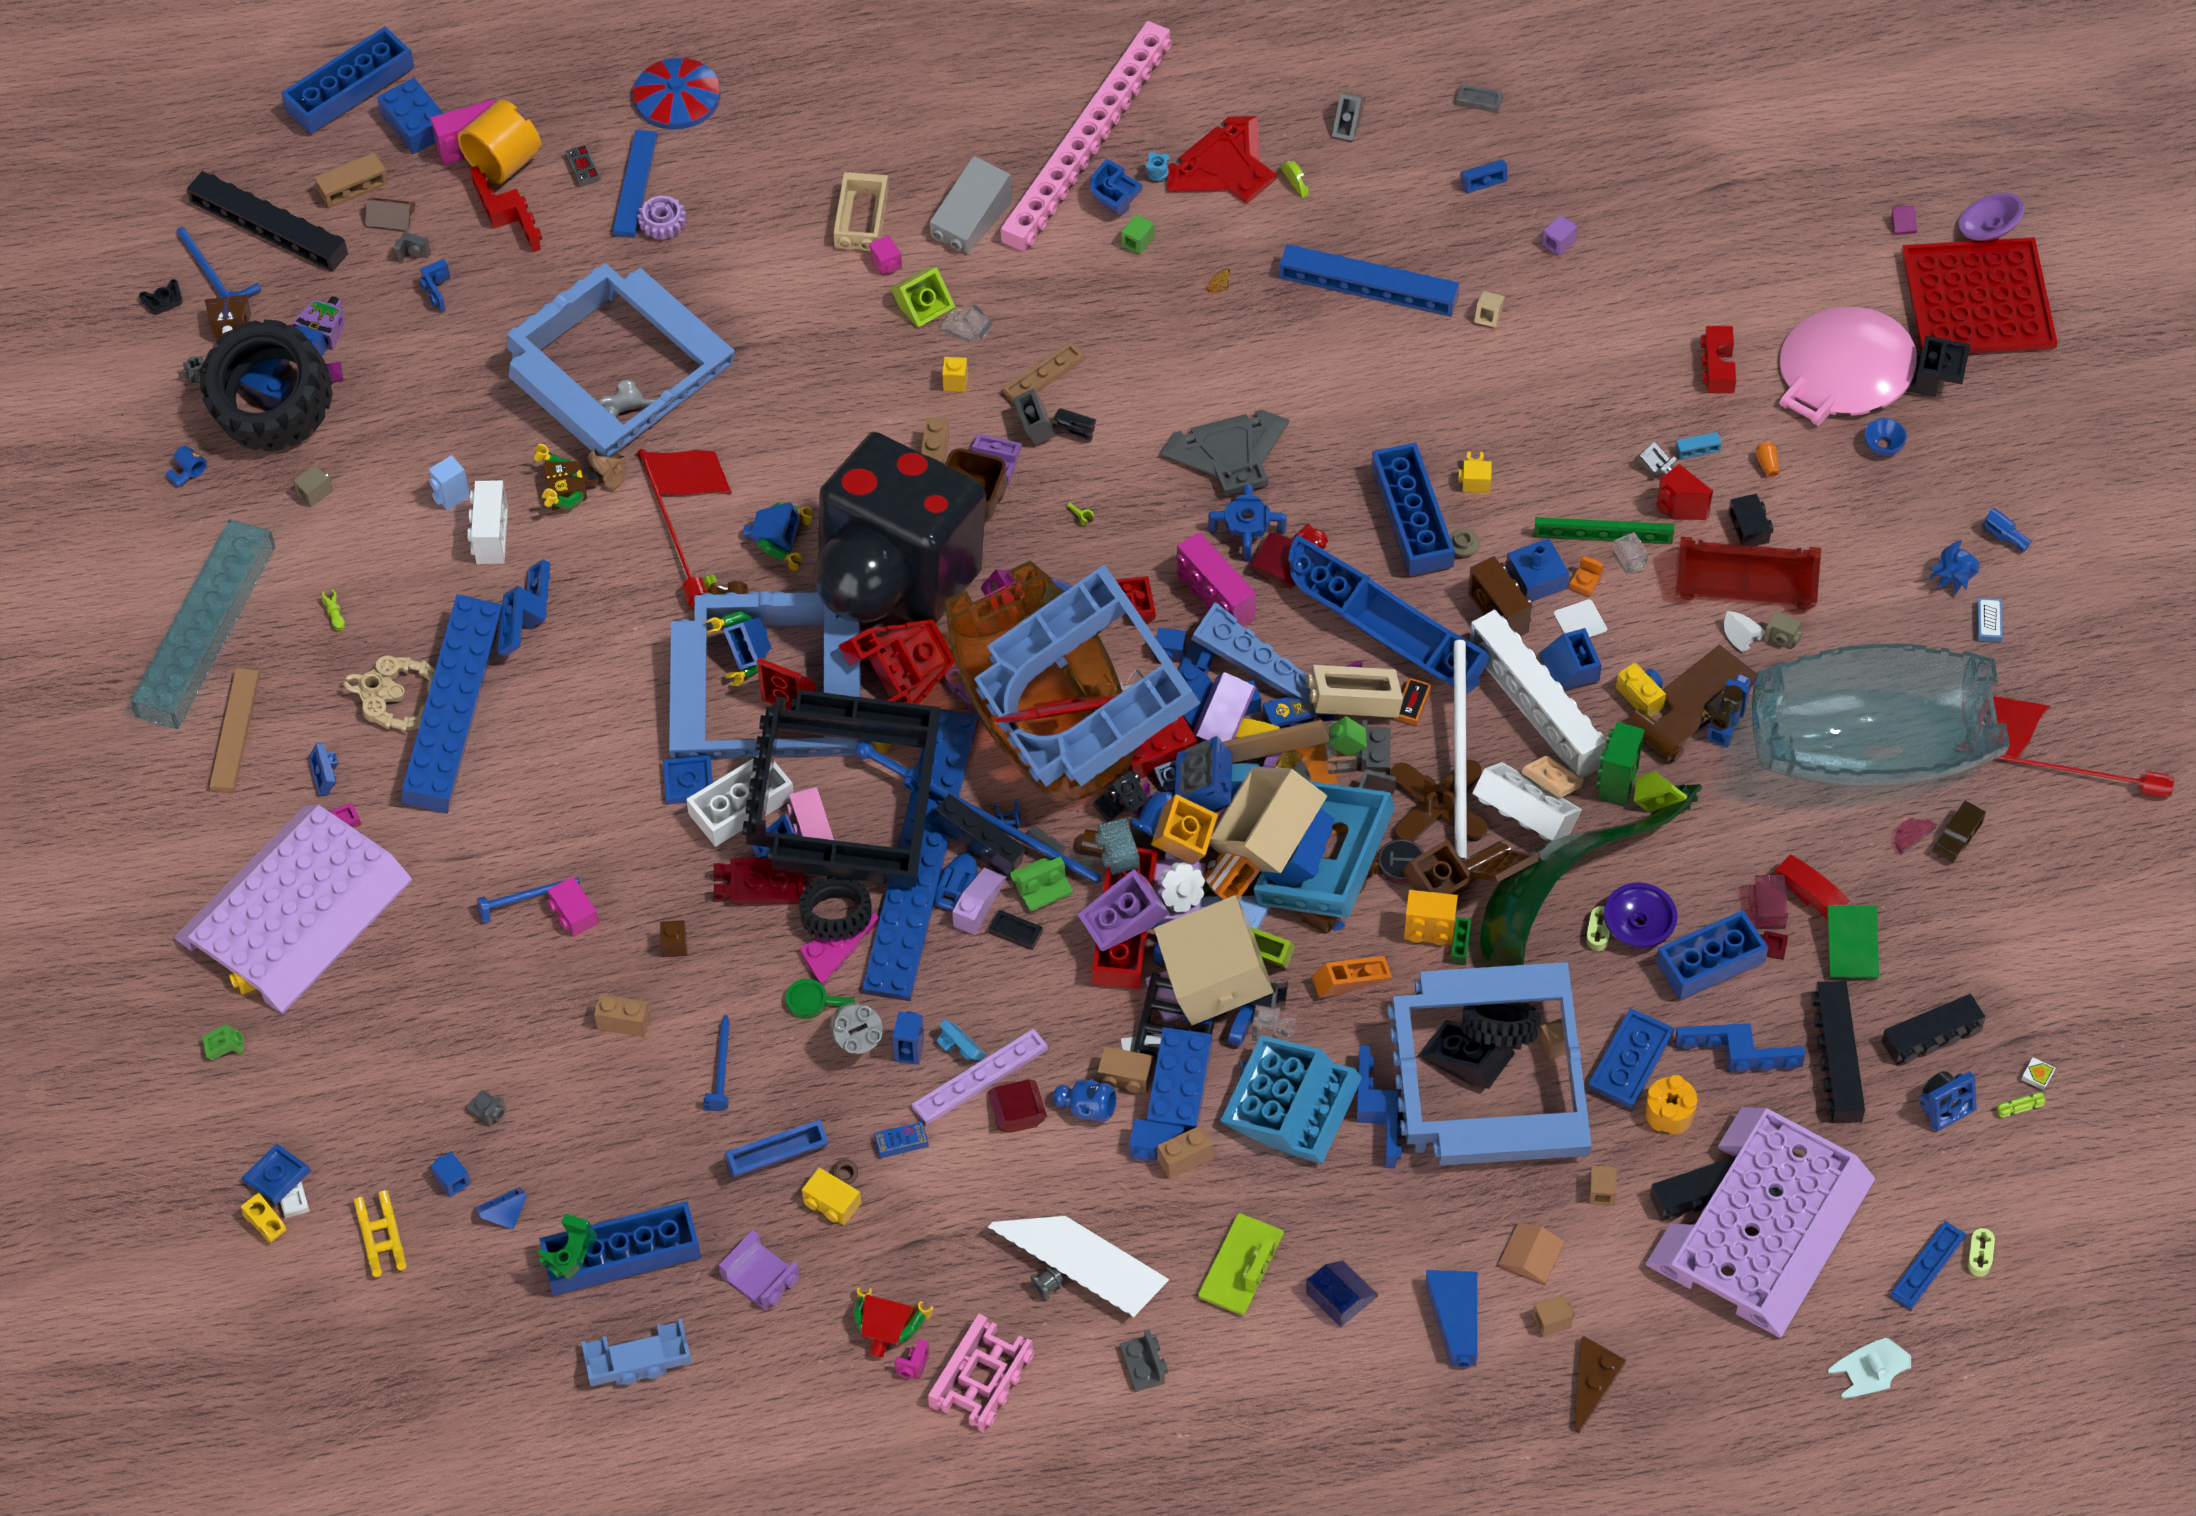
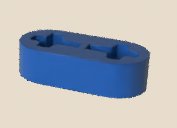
M1244 1004L1241 1006L1231 1028L1228 1043L1239 1047L1242 1045L1256 1013L1257 1007L1255 1005Z

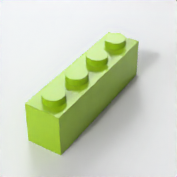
M1252 927L1263 961L1287 969L1295 949L1294 944L1289 940Z

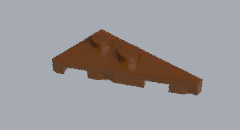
M1585 1336L1581 1338L1577 1385L1575 1431L1578 1433L1582 1431L1626 1363L1624 1358Z

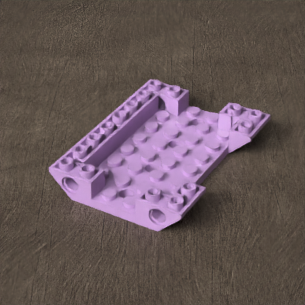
M1742 1107L1718 1145L1720 1150L1732 1156H1737L1697 1223L1695 1225L1670 1224L1646 1262V1266L1689 1289L1692 1288L1694 1283L1703 1286L1738 1305L1736 1315L1782 1338L1876 1178L1855 1154L1768 1108ZM1794 1149H1802L1806 1156L1802 1158L1795 1157L1792 1151ZM1770 1188H1778L1782 1191V1195L1774 1197L1768 1190ZM1747 1227H1754L1758 1230L1759 1234L1749 1236L1746 1234L1745 1229ZM1725 1266L1731 1267L1735 1273L1732 1276H1725L1721 1272V1268Z

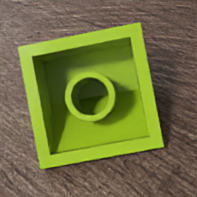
M926 267L890 287L899 307L916 327H920L955 308L937 267Z

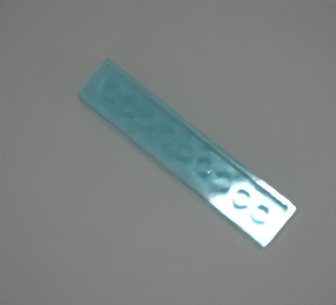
M231 519L228 520L130 701L135 717L179 729L275 549L274 539L270 530Z

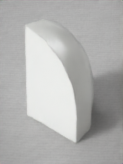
M1726 612L1724 630L1727 638L1741 652L1749 650L1751 647L1748 645L1755 639L1759 641L1762 639L1765 630L1756 622L1740 613Z

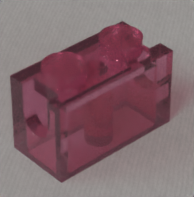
M1755 875V885H1749V898L1754 899V905H1751V920H1755L1756 929H1785L1788 912L1784 875Z

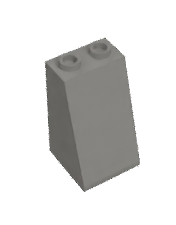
M974 156L930 221L931 236L937 241L948 244L956 251L968 254L1012 203L1011 174Z

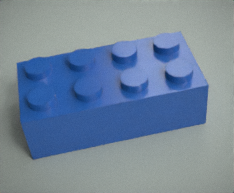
M1744 910L1659 947L1656 964L1678 998L1682 1000L1765 963L1768 946Z
M1163 1027L1147 1121L1183 1126L1184 1133L1199 1126L1212 1050V1034Z

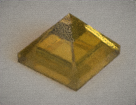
M1227 268L1215 273L1206 291L1209 293L1229 290L1230 269Z

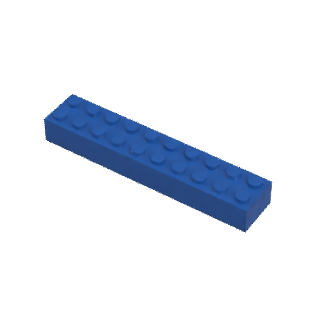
M456 594L404 780L401 804L448 814L501 620L502 604Z

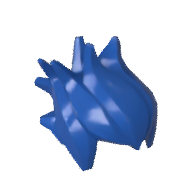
M1958 540L1944 548L1938 565L1931 568V571L1934 572L1930 575V578L1942 576L1938 584L1940 588L1952 581L1954 582V595L1957 594L1962 586L1966 590L1969 579L1979 573L1980 569L1979 561L1969 552L1959 548L1962 540Z

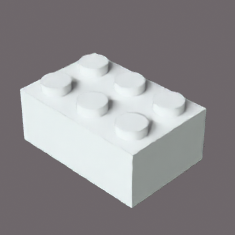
M503 480L475 481V490L470 492L473 509H469V521L472 523V528H468L471 555H475L477 564H504L508 505Z

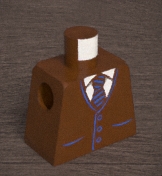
M248 295L205 299L214 338H221L230 330L238 331L240 329L238 325L247 323L250 320L251 309Z

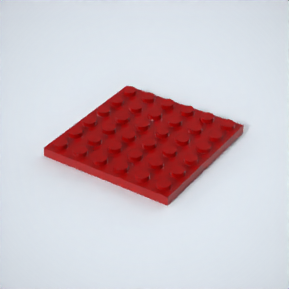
M2035 237L1902 245L1901 251L1921 352L1925 335L1970 344L1969 354L2057 348L2058 341Z

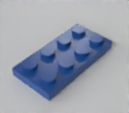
M1630 1008L1588 1084V1090L1633 1109L1670 1042L1675 1028Z

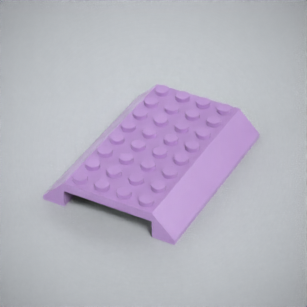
M304 805L174 938L192 952L199 948L232 972L234 971L244 978L247 983L262 993L266 1004L283 1015L412 882V878L391 853L320 805Z

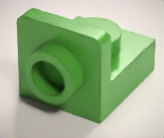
M227 1024L202 1037L206 1057L212 1061L232 1050L238 1054L244 1052L242 1033Z

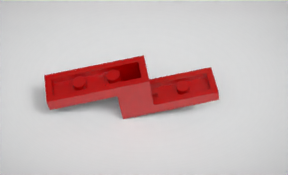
M478 165L470 167L473 185L493 229L519 221L532 252L541 250L540 241L543 240L539 227H534L535 219L533 213L527 211L528 204L525 196H520L518 189L495 195L492 188L488 189L489 181L486 173H481Z

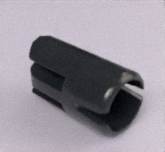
M1063 408L1057 410L1054 416V420L1057 421V423H1053L1054 430L1092 441V433L1094 432V425L1097 419Z

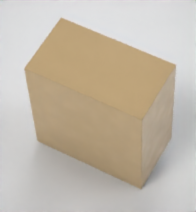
M1252 767L1214 828L1209 846L1220 854L1228 852L1244 856L1260 871L1281 873L1327 798V795L1293 769Z
M1236 895L1154 928L1176 999L1191 1026L1274 993L1251 923Z

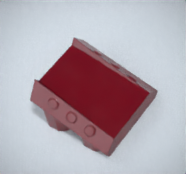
M1028 1079L1000 1085L988 1091L990 1103L995 1114L996 1126L1001 1131L1013 1133L1035 1128L1047 1117L1035 1080Z

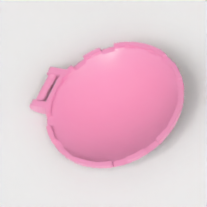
M1836 307L1815 313L1800 322L1789 333L1782 346L1780 369L1783 379H1785L1789 386V390L1782 396L1779 405L1786 409L1789 407L1811 419V422L1817 426L1829 414L1836 415L1839 412L1851 413V416L1870 413V410L1880 406L1884 408L1900 398L1913 381L1917 365V353L1914 342L1901 324L1891 317L1872 309ZM1795 400H1798V401L1802 402L1803 404H1805V405H1807V406L1813 408L1814 410H1816V412L1813 411V410H1811L1810 408H1808V407H1806V406L1800 404L1799 402H1797V401H1795Z

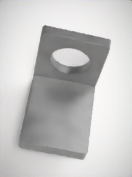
M1365 769L1359 787L1377 791L1382 790L1393 795L1396 777L1386 775L1383 772Z

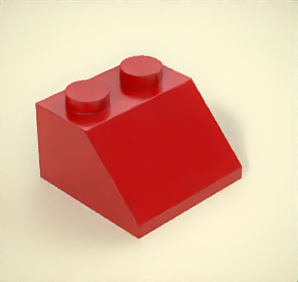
M1678 464L1660 479L1656 506L1663 514H1667L1673 520H1706L1709 518L1713 490L1682 465Z

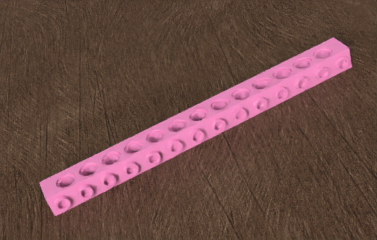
M1150 21L1145 23L1001 227V243L1025 252L1029 245L1032 246L1038 232L1045 228L1047 219L1050 215L1055 214L1061 199L1064 200L1066 198L1068 189L1072 184H1076L1082 169L1085 170L1087 168L1090 158L1093 154H1097L1103 139L1106 140L1108 138L1110 129L1113 125L1118 124L1122 112L1129 108L1131 99L1134 95L1137 96L1143 82L1150 78L1152 69L1159 65L1164 52L1169 51L1172 44L1170 29Z

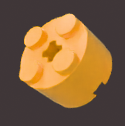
M1679 1075L1661 1078L1653 1083L1648 1090L1645 1107V1117L1649 1125L1658 1132H1669V1135L1680 1134L1689 1129L1694 1120L1697 1107L1695 1089Z

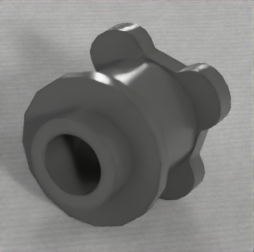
M1046 1267L1045 1272L1038 1277L1035 1274L1031 1276L1032 1287L1040 1294L1044 1301L1049 1299L1048 1294L1053 1290L1062 1288L1061 1282L1063 1278L1055 1268Z

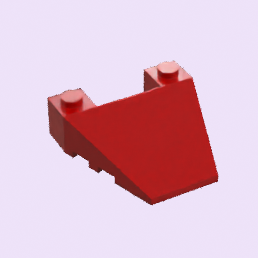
M933 619L867 629L838 645L849 666L866 657L869 658L890 698L886 699L887 701L920 704L931 692L933 686L940 681L956 661Z

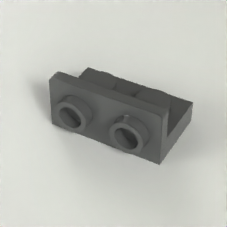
M1363 720L1362 726L1366 728L1367 747L1357 753V762H1361V772L1367 769L1375 772L1390 773L1391 728L1367 727V720Z
M1149 1329L1144 1330V1337L1120 1343V1350L1135 1392L1165 1384V1374L1168 1373L1167 1365L1164 1358H1159L1157 1353L1160 1351L1158 1339L1156 1336L1152 1337Z

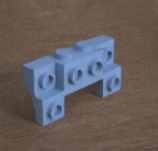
M678 1319L676 1323L663 1326L656 1324L658 1336L610 1347L608 1346L606 1336H603L602 1340L589 1343L581 1341L590 1386L616 1381L617 1385H630L641 1379L659 1378L663 1374H667V1369L690 1364L691 1357L682 1319Z

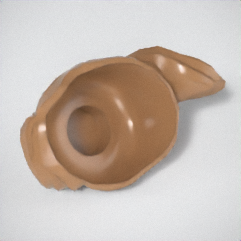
M594 450L588 454L589 464L596 471L597 475L603 477V484L611 490L616 489L624 482L627 472L623 464L626 457L621 456L619 451L610 458L596 456Z

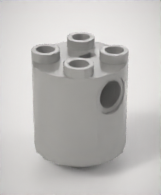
M856 1002L844 1004L831 1017V1036L838 1046L849 1053L861 1054L868 1052L882 1038L883 1027L881 1019L876 1011L865 1004ZM861 1025L859 1030H856L852 1033L850 1032L851 1029Z

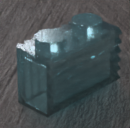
M1127 818L1098 824V833H1095V840L1098 848L1102 847L1104 853L1101 854L1104 867H1109L1113 875L1129 871L1130 869H1138L1140 867L1139 853Z

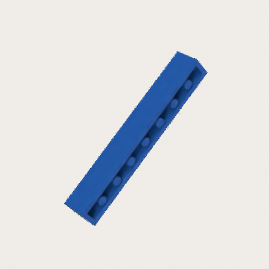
M1286 244L1279 265V278L1450 317H1452L1459 294V282L1449 279H1441L1426 274L1423 275Z

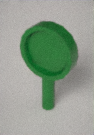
M800 979L794 982L788 988L785 995L786 1006L789 1012L800 1019H813L819 1016L825 1010L826 1005L842 1006L855 1002V998L827 996L823 985L812 979Z

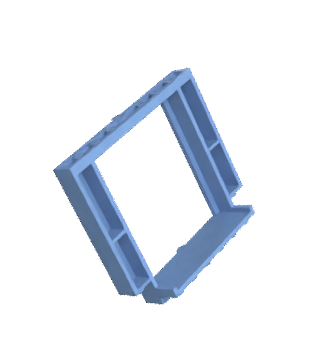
M606 263L599 268H594L586 278L578 280L567 292L563 291L551 303L545 304L534 316L530 315L519 327L512 328L507 335L506 346L513 353L512 361L509 364V378L588 449L594 450L596 456L609 458L733 364L735 355L734 349L643 269L639 268L634 273H629L623 279ZM616 292L701 366L673 388L664 391L660 398L624 425L540 351L608 300L614 302Z
M775 591L772 593L750 592L748 594L729 592L724 595H714L711 593L695 595V621L688 619L671 621L669 737L671 759L711 755V759L754 758L759 755V751L756 750L757 739L706 741L707 628H713L711 622L704 624L706 620L714 617L721 619L724 615L741 611L750 615L752 619L760 618L765 627L824 625V693L861 697V661L849 666L838 645L860 633V622L848 621L838 617L826 607L818 592L796 591L795 593H783ZM824 736V738L778 739L775 757L856 755L855 749L861 740Z
M1568 962L1422 971L1419 975V981H1415L1416 995L1393 996L1392 1005H1388V1019L1393 1020L1394 1028H1390L1391 1043H1396V1051H1393V1064L1398 1066L1399 1074L1395 1075L1396 1089H1401V1097H1398V1109L1404 1115V1120L1400 1122L1401 1135L1406 1136L1407 1144H1414L1415 1153L1425 1152L1426 1144L1433 1143L1434 1157H1439V1166L1590 1155L1592 1144ZM1559 1000L1573 1112L1422 1122L1410 1018L1412 1009Z

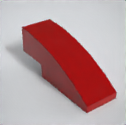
M1791 854L1774 870L1806 906L1812 904L1826 920L1828 905H1847L1850 902L1827 878Z

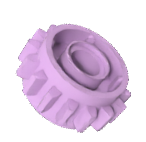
M661 195L652 197L647 202H644L643 208H639L638 222L640 229L645 230V235H650L653 239L663 240L672 238L677 233H681V227L686 226L685 220L687 218L684 205H679V200H675L671 196Z

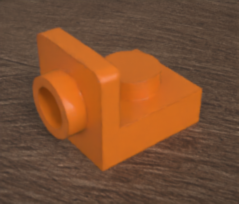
M1582 556L1580 567L1571 580L1569 589L1591 597L1602 578L1604 565L1594 558Z

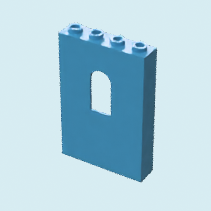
M1310 781L1311 784L1327 795L1321 809L1335 818L1333 824L1340 823L1348 827V834L1336 860L1321 858L1317 875L1313 879L1306 880L1293 887L1278 886L1263 875L1264 872L1261 871L1254 887V893L1258 905L1349 919L1395 806L1390 792Z

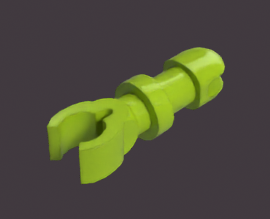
M333 589L331 590L332 598L330 600L323 591L322 602L326 605L327 613L332 618L333 628L341 631L345 627V621L340 615L341 608L336 602V592Z

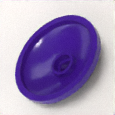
M1630 883L1619 887L1609 896L1604 908V920L1610 933L1620 942L1636 948H1650L1663 943L1672 935L1677 923V909L1671 897L1662 889L1647 883Z

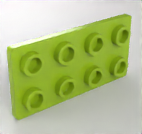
M1239 1213L1199 1292V1298L1244 1316L1284 1236V1231Z

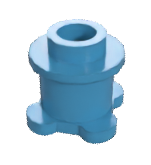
M1155 152L1149 153V161L1146 163L1148 177L1155 181L1164 180L1168 175L1166 164L1170 160L1169 155H1160Z

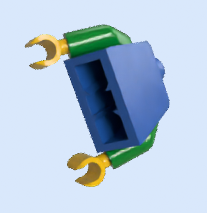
M777 502L771 507L761 509L756 513L754 524L744 526L745 538H752L758 549L780 561H788V567L793 571H797L799 565L792 561L801 563V555L799 553L789 555L787 552L792 551L799 521L804 525L811 524L813 511L808 506L799 510L791 502Z
M738 611L724 615L721 619L714 617L704 622V624L708 622L713 624V630L707 631V633L719 631L722 626L725 627L723 628L739 670H741L740 672H729L726 674L725 678L734 677V682L729 686H739L743 683L744 677L748 678L758 672V658L766 660V655L771 649V644L767 637V629L763 626L760 618L752 619L750 615Z

